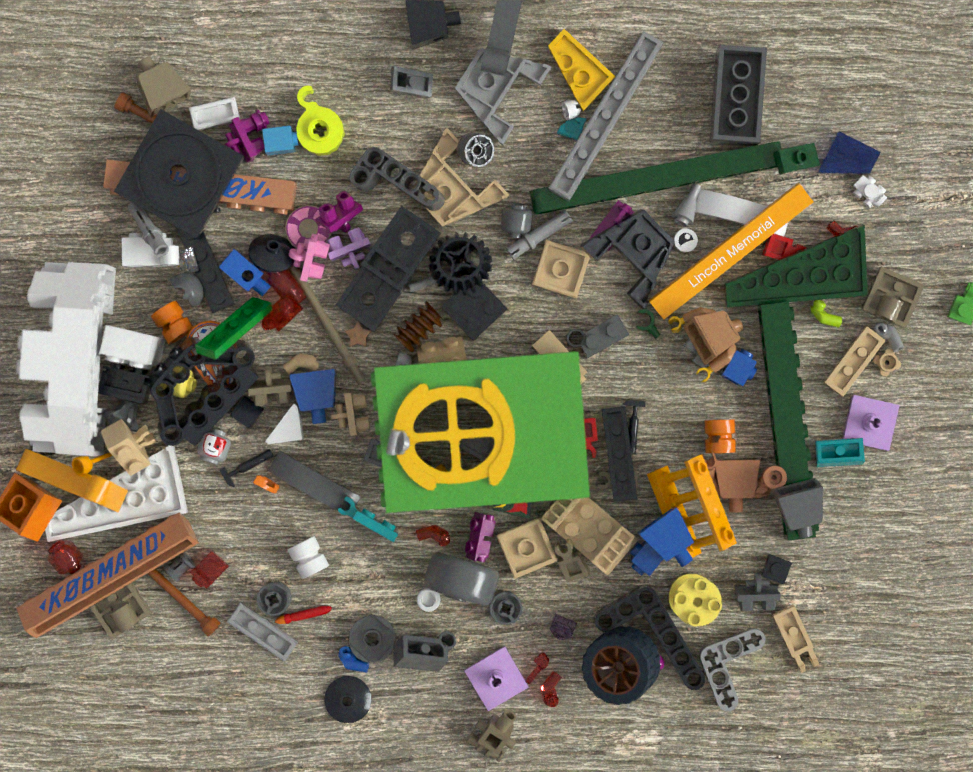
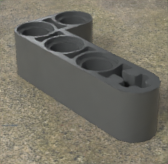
M377 147L368 148L350 173L351 183L362 192L372 191L380 179L384 178L428 210L437 211L445 203L444 195L434 185ZM376 156H381L377 164H372ZM399 168V173L395 177H391V172ZM363 175H367L366 181L359 184V179ZM418 181L416 188L409 190L410 183ZM425 191L435 197V199L432 201L424 196Z

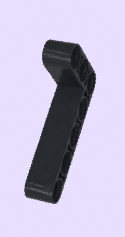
M641 585L595 613L594 623L602 632L612 631L643 613L687 688L699 690L704 686L705 676L652 587ZM645 590L650 591L652 594L651 600L641 602L639 599L641 592ZM625 602L630 603L631 611L628 614H621L619 612L620 605ZM656 611H661L664 615L663 620L658 623L653 622L651 619L652 614ZM604 614L611 616V622L607 626L599 624V618ZM669 631L674 632L675 640L671 643L664 642L663 637L665 633ZM680 652L687 653V660L684 663H677L675 660L676 655ZM693 672L698 673L699 680L694 684L688 683V675Z

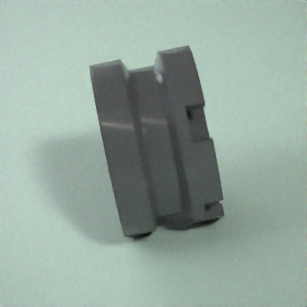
M471 132L461 137L458 142V156L467 165L483 167L490 163L494 157V144L486 135ZM476 146L478 151L473 153V148Z
M278 581L269 582L257 594L259 609L269 616H277L286 611L292 600L291 591L288 586ZM273 594H277L276 597L279 601L273 603L270 599V596Z
M502 591L494 595L492 602L489 604V611L496 622L502 625H510L520 618L522 603L512 592ZM502 604L510 605V610L503 612L501 610Z

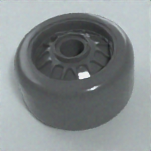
M435 552L430 558L424 578V585L427 589L444 594L448 598L487 606L493 600L499 580V572L482 564L445 553Z

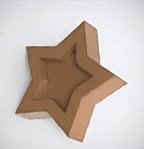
M359 321L353 329L345 331L350 337V347L357 344L367 347L366 338L372 331L363 329Z

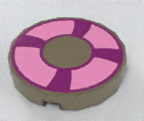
M305 205L298 207L287 218L285 226L286 236L295 248L298 247V243L305 244L304 251L307 252L312 234L319 235L318 240L328 243L327 240L330 239L332 233L328 232L323 226L317 225L315 219L320 216L317 206Z

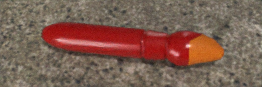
M323 605L291 614L286 613L279 616L275 623L290 624L292 621L321 616L329 613L332 607Z

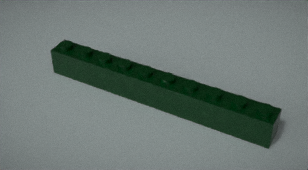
M789 302L757 306L775 464L782 467L787 474V481L784 486L813 479L812 471L808 470V461H811V453L809 447H806L805 438H808L807 424H803L802 414H805L804 400H800L799 391L803 390L801 377L797 375L800 359L798 353L795 354L794 344H797V334L795 330H792L791 321H794V309L789 306ZM782 518L784 539H806L798 536L797 529L789 530ZM819 524L811 526L813 534L808 538L816 537V531H819Z

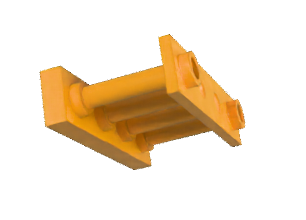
M702 454L685 461L686 468L670 473L668 465L647 474L662 515L672 507H677L694 541V543L686 548L692 558L702 553L701 547L717 544L719 552L737 544ZM690 477L695 490L679 495L674 481ZM699 499L704 512L688 517L683 503ZM708 521L712 535L696 539L692 525Z

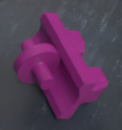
M236 117L229 124L232 133L225 134L228 142L224 145L240 154L242 152L246 163L254 161L255 157L265 150L264 143L260 137L252 141L249 140L247 134L256 130L251 117L242 120Z
M342 191L336 195L337 204L335 206L327 203L318 208L320 216L315 221L318 226H323L330 233L336 232L339 229L344 233L350 230L349 222L353 220L354 216L363 211L362 205L354 201L351 194Z

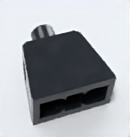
M405 0L412 49L449 38L447 26L461 25L459 11L445 12L443 1Z

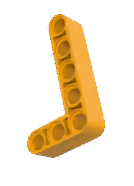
M26 448L16 468V471L118 513L128 490L94 474L78 476L72 467Z

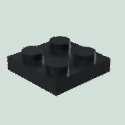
M476 284L475 292L468 288L466 295L462 293V290H459L456 295L454 294L441 306L473 341L507 310L504 304L485 284L483 287Z

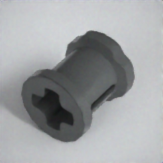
M185 552L179 554L180 556L171 564L164 566L166 572L176 582L181 580L180 577L186 571L196 567L193 560Z

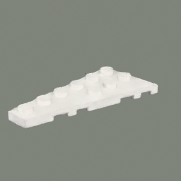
M167 446L165 449L148 457L151 465L132 476L124 471L109 480L128 490L119 513L80 497L55 512L45 529L47 541L50 542L161 519L179 512L181 514L188 513L175 447Z

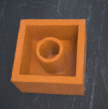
M14 473L0 496V522L20 536L38 542L62 500L33 480Z

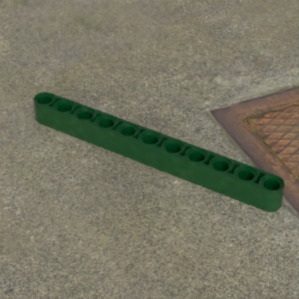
M780 141L769 142L585 179L581 181L569 202L549 191V187L535 189L529 192L534 215H541L775 168L777 163L774 152L782 150Z

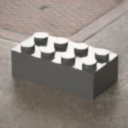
M719 45L716 49L709 143L754 146L760 143L767 48Z

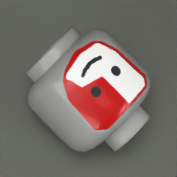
M212 429V432L204 434L196 450L201 460L215 465L226 460L231 441L225 437V432Z

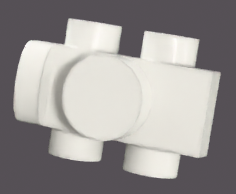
M862 175L853 185L856 188L853 194L859 199L864 196L866 200L863 203L866 207L871 208L874 205L878 208L887 199L884 195L886 190L881 185L877 187L874 184L876 180L870 175L867 178Z

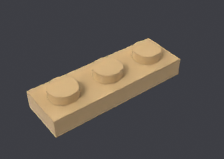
M864 327L823 383L838 395L844 397L886 340L869 327Z

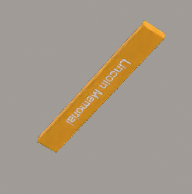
M800 183L795 184L648 301L660 316L666 319L814 201Z

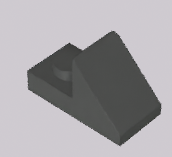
M392 66L390 91L394 95L407 94L423 98L432 96L433 74Z

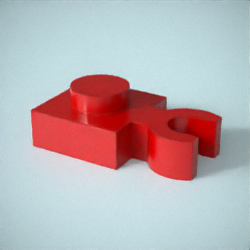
M772 234L767 238L762 255L780 260L796 253L798 250L806 249V247L800 244L792 246L793 239Z
M586 418L584 419L586 449L592 452V458H596V450L591 444L593 441H598L596 419Z

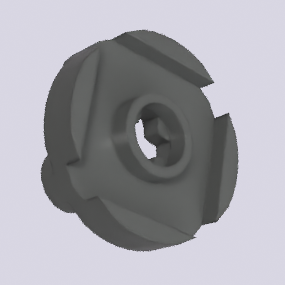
M374 614L360 618L350 630L349 642L351 651L358 659L364 662L383 661L392 653L393 645L396 642V633L393 625L386 618ZM368 633H376L379 642L377 644H368L369 638L366 635Z

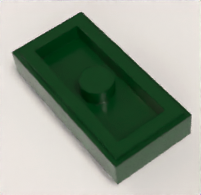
M815 143L774 152L779 175L820 166Z

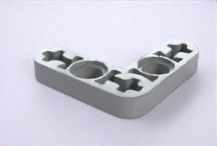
M749 628L707 644L700 650V661L716 703L724 711H732L738 705V696L725 662L757 651L764 646L766 641L765 635L757 628ZM752 633L756 636L760 635V638L757 640L758 644L746 643L747 649L744 650L743 644L739 640L740 637L743 636V640L746 641L751 639ZM730 641H736L739 645L738 651L734 654H729L726 651V645ZM711 650L712 653L716 652V655L713 657L715 664L721 663V666L714 667L708 671V667H712L709 659H704V657L707 655V651ZM721 671L725 674L723 683L715 684L713 682L712 676L715 672ZM728 685L730 686V688L725 689L729 697L733 696V699L730 700L731 704L729 706H727L725 703H721V701L724 700L723 693L721 690L717 693L716 689H723Z

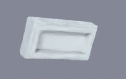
M235 97L189 108L193 127L199 131L232 123L231 120L236 117L240 119Z

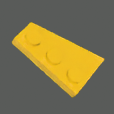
M565 29L548 45L549 51L579 103L581 110L584 112L616 76Z

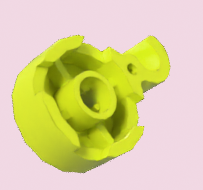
M304 86L297 94L299 104L306 110L297 123V138L308 152L318 156L330 155L342 143L345 135L343 123L339 116L331 109L321 107L316 102H305V96L313 94L314 90L312 86ZM318 126L327 128V131L324 132L325 135L322 137L314 134Z

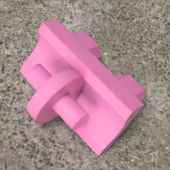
M311 235L307 252L304 251L305 244L298 243L297 249H290L289 257L294 259L293 265L295 267H300L301 261H304L300 278L302 281L307 282L308 277L322 278L325 265L313 262V258L317 256L326 259L330 244L318 240L319 235Z

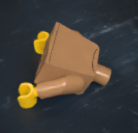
M704 307L683 314L682 318L673 316L668 321V324L673 322L679 323L678 327L671 329L672 333L680 332L682 325L685 324L683 327L704 365L709 364L707 368H700L696 372V375L701 371L707 373V378L702 380L701 383L707 382L712 372L716 373L730 363L736 352L735 344L740 341L738 332L743 330L741 320L737 318L730 320L725 311L716 312L713 309Z

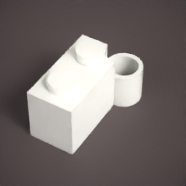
M129 233V238H122V266L126 268L178 266L179 246H174L173 239L166 238V233H162V238L169 247V251L165 256L157 257L151 246L145 243L142 233Z

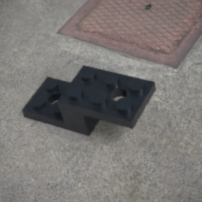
M401 205L362 261V268L338 300L336 306L375 332L414 277L415 270L436 242L441 232ZM407 232L412 233L415 237L413 244L409 246L401 243V236ZM365 293H372L375 296L373 305L365 306L362 303V296Z

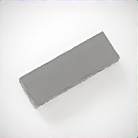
M242 602L238 604L227 620V623L284 662L299 642Z

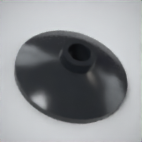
M276 234L260 235L249 245L248 255L251 262L263 271L270 273L283 272L294 263V259L289 257V251L294 249V247L282 236Z
M354 676L337 678L326 690L324 697L326 710L332 718L339 722L354 723L359 721L368 713L371 706V693L368 686L361 679ZM343 698H351L352 703L350 705L344 704Z

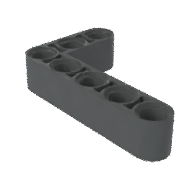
M497 0L488 45L484 50L480 71L501 76L505 75L522 0Z

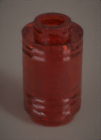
M288 269L278 273L268 272L269 278L267 282H269L287 306H291L293 309L306 299L307 296L304 294L306 291L303 290Z

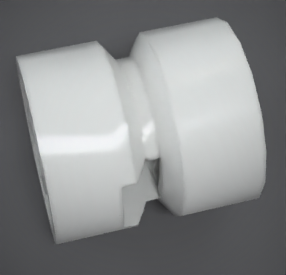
M315 536L287 549L291 559L299 562L296 569L301 579L309 577L329 566L324 554H318L320 547Z

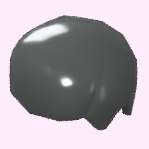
M184 272L170 278L171 284L175 289H184L185 293L182 298L187 299L192 308L201 303L203 287L195 275Z

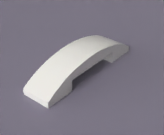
M700 189L695 213L745 225L768 206ZM788 223L774 234L784 236Z

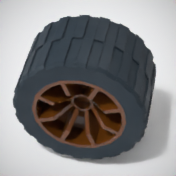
M619 626L612 631H607L594 640L583 655L582 671L584 681L587 683L589 690L598 699L600 698L604 702L614 705L630 704L632 701L639 699L657 680L661 669V658L657 650L658 648L649 636L634 627Z

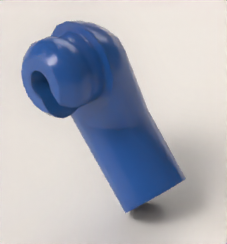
M348 646L340 648L338 656L346 669L364 673L368 672L369 662L357 659Z

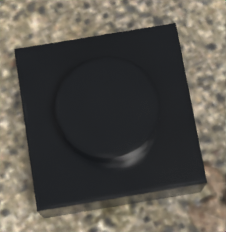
M769 554L761 576L784 585L792 562Z

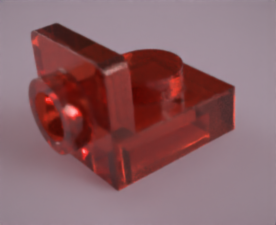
M212 550L190 571L193 575L191 579L199 587L209 588L225 572L229 565Z

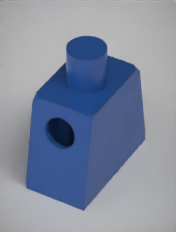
M235 248L219 265L222 271L246 291L252 288L259 295L263 296L271 287L261 278L263 272ZM248 270L253 274V277L250 280H246L242 276L244 271Z
M336 369L290 375L300 411L311 410L312 424L327 423L325 409L335 407Z
M672 507L638 532L639 536L666 562L675 557L680 566L684 567L693 560L686 548L694 543L677 507Z

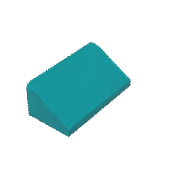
M863 438L815 441L816 467L863 465L865 462Z

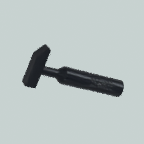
M627 400L622 403L625 406H633L632 416L629 420V437L633 455H636L639 424L637 409L638 407H645L646 401Z
M269 448L263 453L239 464L235 470L229 473L225 467L219 471L227 485L235 487L231 478L233 475L244 473L271 459L274 455Z

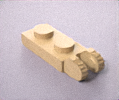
M791 604L772 613L779 632L801 673L806 671L805 664L799 656L806 651L811 664L814 667L818 666L819 662L813 651V644L795 606Z

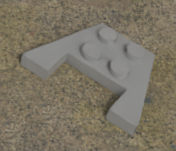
M480 48L455 87V90L501 145H504L514 126L495 115L496 109L519 74L541 86L552 67L547 64L535 63L531 60L510 57L504 76L480 71L485 49Z

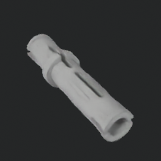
M131 202L128 205V211L142 231L145 243L151 246L157 257L165 256L169 251V247L162 238L161 230L155 227L145 209Z
M564 209L561 213L530 233L522 234L523 237L506 247L507 252L515 260L529 249H535L538 243L569 223H572L571 217H568L570 215Z

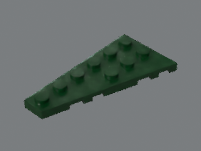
M862 224L726 282V307L868 296L865 225Z

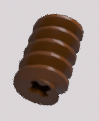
M427 301L424 302L426 310L421 307L417 308L420 316L412 313L410 316L413 322L404 320L406 328L398 326L397 331L399 335L392 333L412 353L415 351L413 343L418 346L422 345L420 337L425 340L429 339L426 331L433 334L436 332L434 324L439 327L443 326L440 320L442 317Z

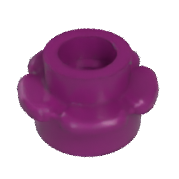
M256 109L255 113L250 114L255 124L256 132L267 128L269 119L264 111L260 113Z

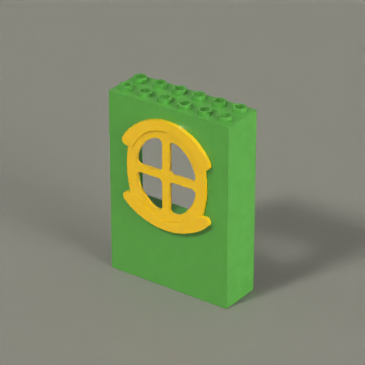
M578 351L375 367V372L371 373L372 387H376L377 396L373 397V409L378 411L379 418L375 421V433L380 435V443L377 445V457L382 459V467L379 469V482L384 483V491L381 493V506L386 507V513L590 498ZM458 398H466L480 404L491 415L493 426L480 429H459L456 400ZM437 400H446L449 429L441 432L416 433L413 426L419 413ZM391 429L405 431L410 439L409 448L403 455H389L386 453ZM493 437L495 446L488 458L473 469L463 470L460 461L459 441L464 438ZM448 440L451 445L452 470L444 472L426 464L416 453L415 444L425 441Z

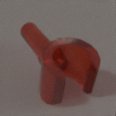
M544 652L534 659L538 666L534 668L525 680L528 684H531L537 674L548 666L549 658Z

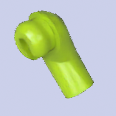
M815 300L813 305L810 306V310L821 324L839 328L842 324V317L827 313L824 310L826 307L824 301Z

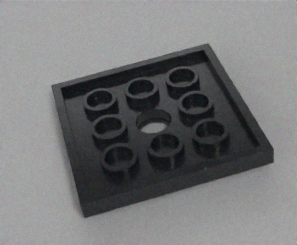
M160 109L114 192L198 239L242 163L244 156ZM176 165L184 166L187 171L186 178L181 182H175L170 178V171Z

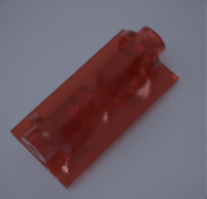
M290 290L272 306V311L262 319L261 326L264 330L276 328L278 332L281 331L303 310V307Z

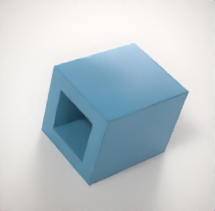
M291 126L262 129L265 153L268 156L296 152L295 146H299V140L297 138V131L293 132Z

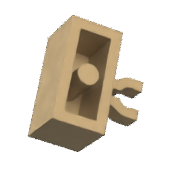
M120 419L101 430L107 450L130 476L151 465L144 446L155 443L156 439L154 434L149 432L146 425L134 434L126 423Z

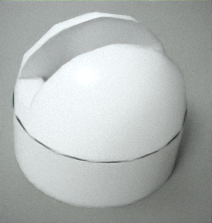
M568 100L562 102V112L566 120L579 116L581 108H576L579 105L577 101Z

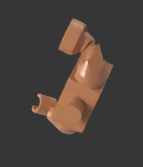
M712 453L710 460H706L704 454H702L719 498H729V512H743V498L758 499L767 496L772 489L784 486L787 481L785 470L776 465L767 467L758 478L760 460H717L714 453Z

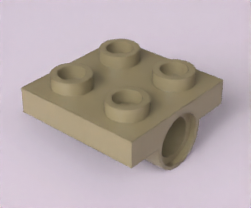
M881 266L861 310L905 329L925 285Z
M133 582L90 607L111 640L152 614V611Z

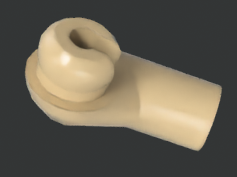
M300 353L282 366L290 375L299 367L307 368L309 372H314L318 369L319 363L313 355Z

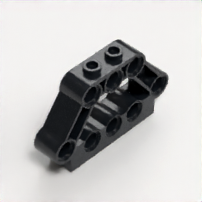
M190 337L185 339L179 346H174L168 354L169 357L153 369L148 386L152 397L155 399L159 417L157 428L164 444L174 446L185 438L192 445L196 446L204 434L214 427L259 378L256 371L251 367L254 363L255 355L246 341H236L217 359H213L201 354L188 355L189 351L194 349L195 345L201 341L198 338ZM246 351L244 357L236 358L238 352ZM201 364L230 365L219 370L216 377L217 380L202 389L199 400L189 403L185 408V415L178 420L173 399L174 387L188 380L190 370L194 366ZM176 366L183 367L182 371L179 373L172 372L173 368H175ZM229 377L234 378L231 384H224L225 379ZM159 384H167L164 390H156ZM211 395H218L215 401H207ZM196 412L202 413L201 417L197 419L191 418ZM168 428H176L175 432L171 434L165 433Z

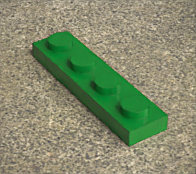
M251 297L195 345L196 353L217 359L272 311V303Z

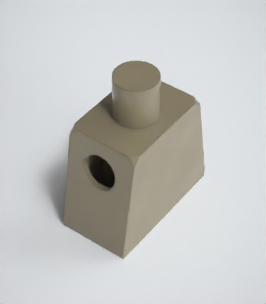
M150 56L139 61L138 64L143 73L137 76V86L150 118L157 115L160 109L165 111L190 98V87L168 62H163L156 66Z

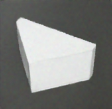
M297 404L291 406L267 438L266 443L275 444L304 439L301 412Z

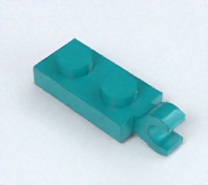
M345 496L344 500L350 503V508L344 510L339 507L338 511L341 514L350 516L355 521L390 541H395L398 532L395 530L396 526L385 519L383 522L378 521L374 518L376 514L366 508H363L362 511L356 509L354 500Z

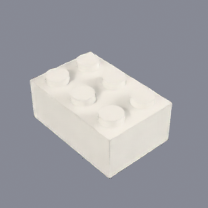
M106 325L99 354L106 355L105 360L152 370L153 366H157L161 362L166 340Z

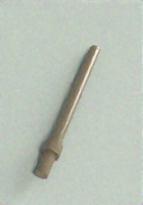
M292 265L289 271L341 355L342 363L346 370H350L358 385L363 383L366 379L357 365L359 362L356 357L350 354L308 282L300 280L302 272L299 267Z

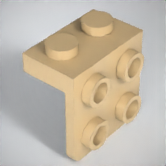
M462 336L457 338L449 337L443 341L426 342L421 346H416L419 363L467 360Z

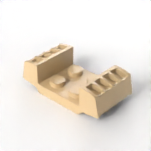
M590 498L554 500L540 517L542 521L565 540L571 539L574 547L606 575L613 571L639 540Z

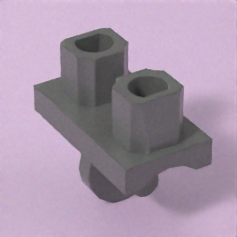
M754 573V580H745V585H734V592L741 611L753 610V601H761L763 610H775L776 602L780 601V592H778L777 584H770L769 579H761L760 573Z

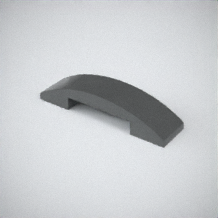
M280 450L268 470L293 487L337 511L339 507L344 510L350 508V503L344 500L345 496L354 500L355 507L361 498L357 493L330 480Z

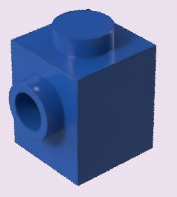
M741 349L740 352L736 350L730 363L724 366L720 376L739 387H743L747 379L751 381L757 371V368H755L757 361L752 359L754 355L744 349Z
M645 541L642 545L637 543L630 552L632 555L630 560L634 563L631 567L641 576L644 573L650 576L663 561V558Z

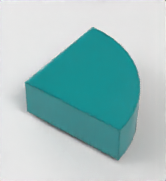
M577 117L566 121L559 127L556 134L577 141L584 128L586 118Z

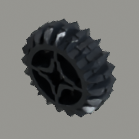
M455 232V238L451 239L450 236L446 235L445 243L439 240V248L433 247L432 253L434 255L429 256V261L431 262L429 270L432 272V279L437 280L438 287L444 285V291L446 292L453 288V294L455 295L459 290H462V293L466 295L468 288L475 292L476 284L483 287L482 279H489L487 272L492 271V265L490 264L492 263V256L489 255V248L484 247L483 240L477 242L475 234L469 239L468 233L465 232L463 237H459V234ZM472 252L480 259L478 266L474 265V262L470 260ZM443 261H446L451 266V273L449 275L442 269Z

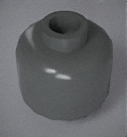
M508 203V206L502 209L501 229L508 233V237L522 238V234H526L531 230L532 211L527 208L526 204Z

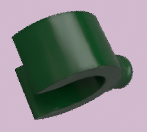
M647 309L636 312L647 314L650 317V323L646 327L636 326L635 328L640 331L647 330L649 334H652L657 339L661 333L658 332L654 325L655 317L653 313Z

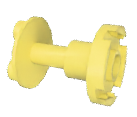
M692 573L680 575L670 586L668 602L671 609L683 622L691 626H704L711 623L722 609L721 594L718 588L701 575Z

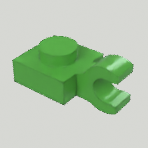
M973 282L967 283L963 297L955 295L947 315L948 318L966 325L972 324Z

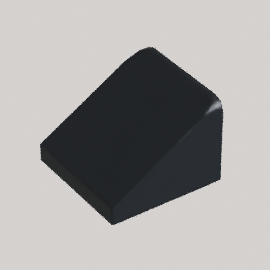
M244 396L230 416L251 429L264 408L255 406L252 400Z

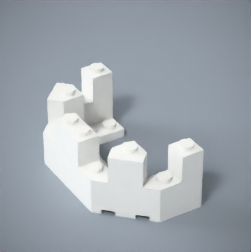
M45 262V268L42 267L41 272L35 271L31 286L28 289L27 300L30 303V307L54 309L53 313L51 312L49 316V326L52 327V332L22 330V335L18 339L21 360L17 361L16 371L17 374H20L19 379L49 381V386H46L44 391V399L47 400V405L24 404L19 414L24 440H30V446H33V451L85 456L104 455L105 441L101 430L106 428V418L103 415L107 408H97L100 369L99 353L103 314L113 315L116 268L107 264Z

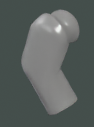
M885 323L875 325L874 332L890 343L893 352H898L904 348L895 327Z

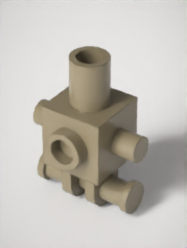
M505 710L500 717L493 714L487 723L479 719L475 727L481 730L480 737L475 736L472 732L466 743L475 746L478 752L481 750L485 751L484 755L486 757L491 756L497 762H500L505 754L504 751H501L502 748L507 746L512 749L516 743V740L510 737L516 715L511 710Z

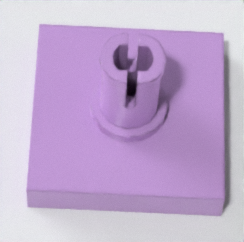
M852 395L842 439L863 438L864 446L889 451L899 405Z
M505 646L464 669L488 711L529 687Z

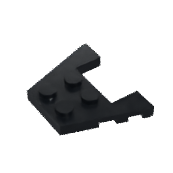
M640 209L582 243L579 247L593 261H598L610 246L613 245L642 275L628 291L627 295L640 308L644 309L648 303V296L651 290H654L657 283V276L660 270L663 269L675 241L645 210Z

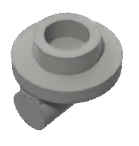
M391 429L386 450L387 454L403 455L408 450L410 439L405 431Z

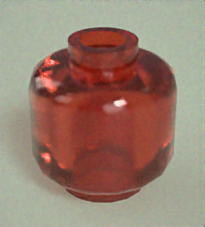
M60 539L48 549L47 560L59 574L62 575L69 572L71 575L81 568L80 562L82 561L83 554L71 540L63 541V539Z

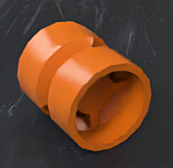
M176 300L168 303L151 315L157 328L163 329L161 334L168 345L185 337L193 327L188 317L182 316L184 311Z
M735 419L704 420V432L708 435V438L705 440V453H736V439L732 438V434L735 433Z

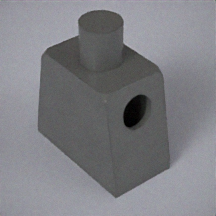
M813 478L772 489L783 521L789 530L797 529L800 538L812 536L811 526L823 521V486L818 480Z

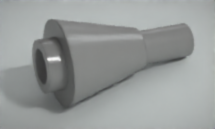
M693 183L688 196L684 198L673 212L672 217L675 219L674 222L683 227L694 224L696 199L701 189L700 185Z

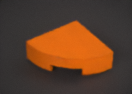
M262 474L257 475L253 482L274 494L280 488L279 484Z

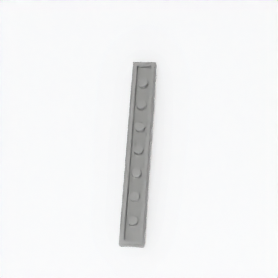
M644 31L642 32L549 186V191L568 202L570 201L664 42Z

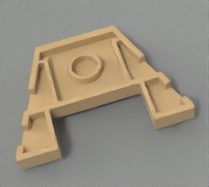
M448 128L444 130L442 137L420 174V177L434 185L444 195L445 203L441 209L431 211L424 207L442 227L509 197V194L496 180L477 196L444 160L457 149L459 140ZM416 181L412 189L416 188L418 181ZM425 191L424 196L433 201L435 197Z

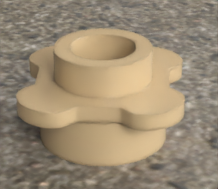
M886 349L885 353L880 356L876 355L873 358V363L878 365L882 376H888L891 371L898 370L901 367V362L894 355L895 352L892 349Z

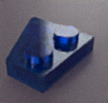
M838 131L817 173L870 174L881 152Z

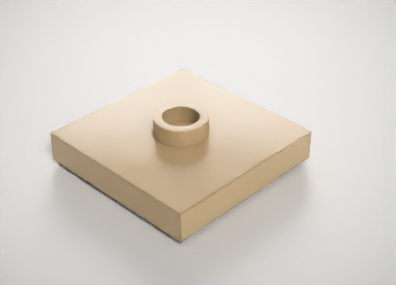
M546 240L532 285L577 299L590 257L584 251Z
M540 517L496 535L514 579L558 561Z

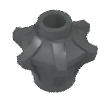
M122 400L114 409L106 411L103 415L108 420L109 425L122 419L131 431L137 432L139 429L137 425L139 407L131 401Z

